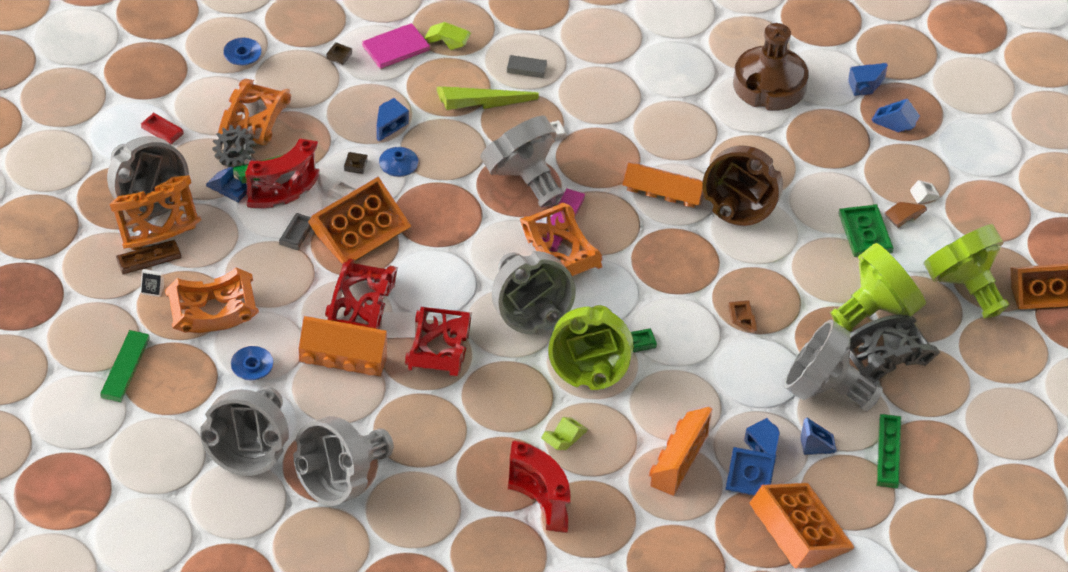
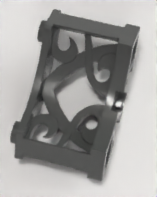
M886 316L871 321L850 332V358L860 371V375L872 383L877 382L886 374L896 370V365L905 363L906 366L915 364L926 366L940 351L936 346L928 343L915 325L917 320L913 316ZM882 334H889L902 339L898 349L895 350L886 346L876 347ZM859 346L858 351L864 353L857 355L854 349ZM865 359H867L868 365L866 367L861 362Z

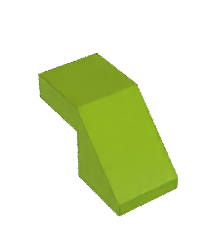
M442 22L431 26L424 39L428 44L442 39L448 48L453 50L465 46L471 33L463 28Z
M562 417L555 431H544L541 439L556 450H567L588 429L572 417Z

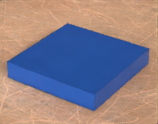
M733 447L725 490L755 496L762 485H771L776 455Z

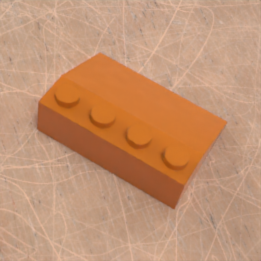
M379 176L313 214L308 221L320 241L342 264L350 258L356 261L411 228L410 223Z
M808 483L762 485L749 503L795 569L811 568L855 548Z

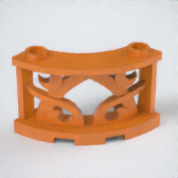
M245 78L239 82V89H234L229 98L231 105L230 108L228 107V110H224L218 133L223 134L222 128L229 130L230 125L234 129L240 125L242 129L246 128L247 130L248 127L252 126L254 135L255 130L261 128L262 132L259 139L253 138L251 141H254L256 144L267 145L271 141V130L276 118L290 104V89L286 88L279 91L253 84L254 80ZM262 100L267 109L249 117L248 108L243 103L248 104ZM239 112H243V113L245 114V118L243 119L242 114H241V115H237V114H238Z
M190 175L171 177L164 183L154 187L155 191L145 194L142 191L122 195L110 203L111 211L115 213L122 237L123 249L131 248V250H138L145 245L169 239L196 227V224L201 221V217L197 216L189 185L192 183ZM170 197L169 201L173 203L167 204L165 199ZM155 202H158L164 208L172 209L162 227L144 220L152 213ZM146 206L145 212L140 211L139 208ZM123 210L126 211L131 219L125 220ZM186 214V217L181 219V215ZM137 223V225L133 226L132 231H141V234L130 237L127 226Z
M560 203L529 217L520 218L528 244L533 243L532 245L536 251L546 252L557 259H561V263L572 276L594 267L597 269L602 268L601 261L603 259L600 251L593 247L582 234L574 218L575 212L570 205ZM561 211L564 223L559 222L557 216L555 226L552 225L550 215ZM546 217V223H536L537 220ZM547 234H549V241L544 242L542 238L547 239ZM554 235L572 243V251L569 257L562 253L549 251L553 245Z
M236 267L229 273L215 278L213 283L203 284V281H187L177 278L165 289L166 296L170 299L174 322L172 328L184 333H205L229 329L251 320L252 317L259 313L255 305L251 285L253 281L252 273ZM211 299L227 303L217 315H210L199 308L205 306L208 300Z

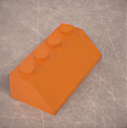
M628 162L622 184V186L627 187V191L638 193L639 190L646 192V196L657 198V195L665 196V201L676 203V200L684 201V206L695 208L696 205H701L704 198L702 190L703 180L637 163Z
M1068 264L1010 267L1011 288L1019 310L1068 306Z
M304 316L298 348L299 362L381 377L387 359V331Z
M706 407L689 411L683 419H679L675 428V434H671L668 438L666 450H661L658 457L659 462L651 467L649 472L651 487L672 496L676 494L709 435L713 408Z

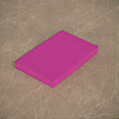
M412 23L362 41L363 48L379 69L430 51V45Z

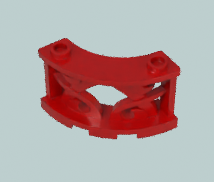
M300 138L289 152L278 158L265 161L251 160L245 173L248 195L247 208H272L274 204L282 202L288 204L300 198V194L306 190L309 191L320 175V170L315 166V151L318 147V141ZM293 170L296 171L287 182L283 184L276 182L283 174ZM253 178H259L261 181H254Z
M352 258L343 262L331 304L326 307L325 317H328L327 320L380 329L385 303L382 301L384 296H389L391 290L395 287L398 267L390 265L387 269L357 264L354 263ZM367 280L368 286L376 292L366 293L357 301L349 287ZM370 300L373 303L368 305L366 301ZM340 308H345L344 316H347L353 309L352 316L349 320L337 318V313ZM359 315L362 319H364L365 321H367V322H369V323H368V324H365V323L355 322V320L357 319V316Z
M421 306L420 310L416 311L415 322L418 323L414 343L410 352L406 353L405 365H408V370L412 371L414 367L450 371L451 376H459L462 370L461 365L464 363L467 349L463 346V343L469 339L472 312ZM428 313H441L443 323L438 325L437 318L433 316L434 322L428 324L426 321ZM446 314L461 316L446 321ZM443 334L446 344L453 348L442 350L436 355L427 347V344Z
M512 441L509 457L508 489L525 494L540 504L546 521V530L568 533L566 504H570L571 492L565 472L550 455L541 449L527 443Z

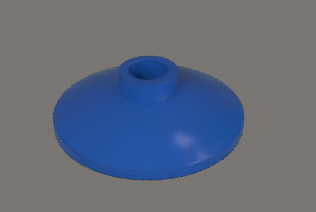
M241 37L229 41L225 45L223 53L225 59L232 64L249 65L260 58L262 50L257 41Z
M392 147L381 154L379 165L386 174L403 177L417 169L418 157L408 148Z
M258 346L241 348L231 359L233 373L244 380L264 378L273 368V357L270 352Z

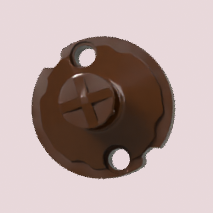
M771 23L765 28V44L745 51L737 59L733 87L736 94L745 103L753 107L763 106L769 111H779L791 108L803 99L807 89L809 71L804 60L793 51L787 49L791 38L790 28L782 23Z
M733 146L720 152L708 166L703 177L702 190L705 200L713 204L712 211L716 216L730 224L748 226L763 221L773 212L782 196L783 178L781 172L775 170L773 159L762 150L751 146ZM724 206H728L731 211H727Z

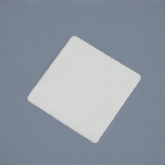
M383 312L382 330L387 331V338H415V312Z

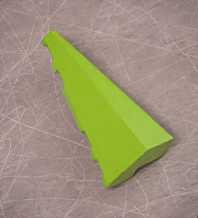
M437 87V93L441 103H444L446 111L480 104L483 109L539 99L538 92Z

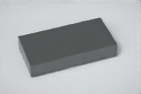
M510 55L507 73L544 78L547 60Z
M296 213L279 239V245L298 251L311 230V226L308 223L311 217Z

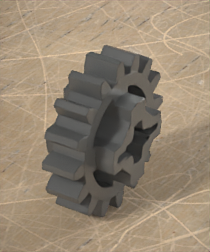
M230 125L229 130L222 128L223 134H216L218 140H213L216 146L212 150L216 153L214 155L217 160L220 159L219 162L222 165L226 163V166L229 168L234 164L237 167L239 163L245 165L246 159L252 160L249 155L250 153H255L252 147L256 146V143L251 141L254 137L252 134H248L249 131L246 128L242 130L241 126L238 125L234 129Z

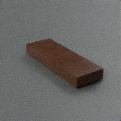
M175 239L116 256L122 275L182 258Z

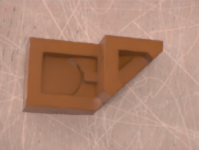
M899 202L884 213L897 228H900L911 218L916 220L927 211V207L920 204Z
M750 301L729 302L728 307L732 323L751 333H757L755 316L752 315Z

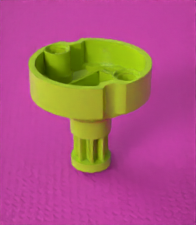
M993 224L983 226L960 237L932 254L923 262L933 282L964 284L970 295L975 296L983 310L981 314L984 319L999 316L1010 305L1007 299L1004 300L994 284L996 280L990 271L1001 249L1000 246L1004 243Z
M875 243L858 256L861 287L840 308L833 309L830 315L833 321L849 332H852L853 327L864 318L871 317L878 310L911 317L926 305V300L918 286L899 262L885 248Z
M595 305L593 307L576 308L562 316L553 329L548 347L550 363L558 376L574 387L587 385L591 390L604 389L617 383L627 372L633 353V338L624 321L608 307ZM598 374L604 375L605 378L599 377Z

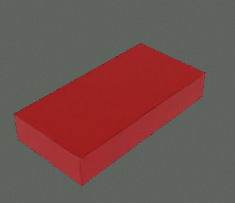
M154 112L141 123L142 129L167 141L171 145L184 134L182 128Z

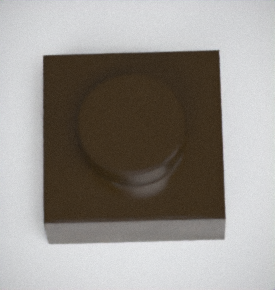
M335 42L326 53L327 59L344 65L352 55V48Z
M348 152L344 171L364 174L368 155Z

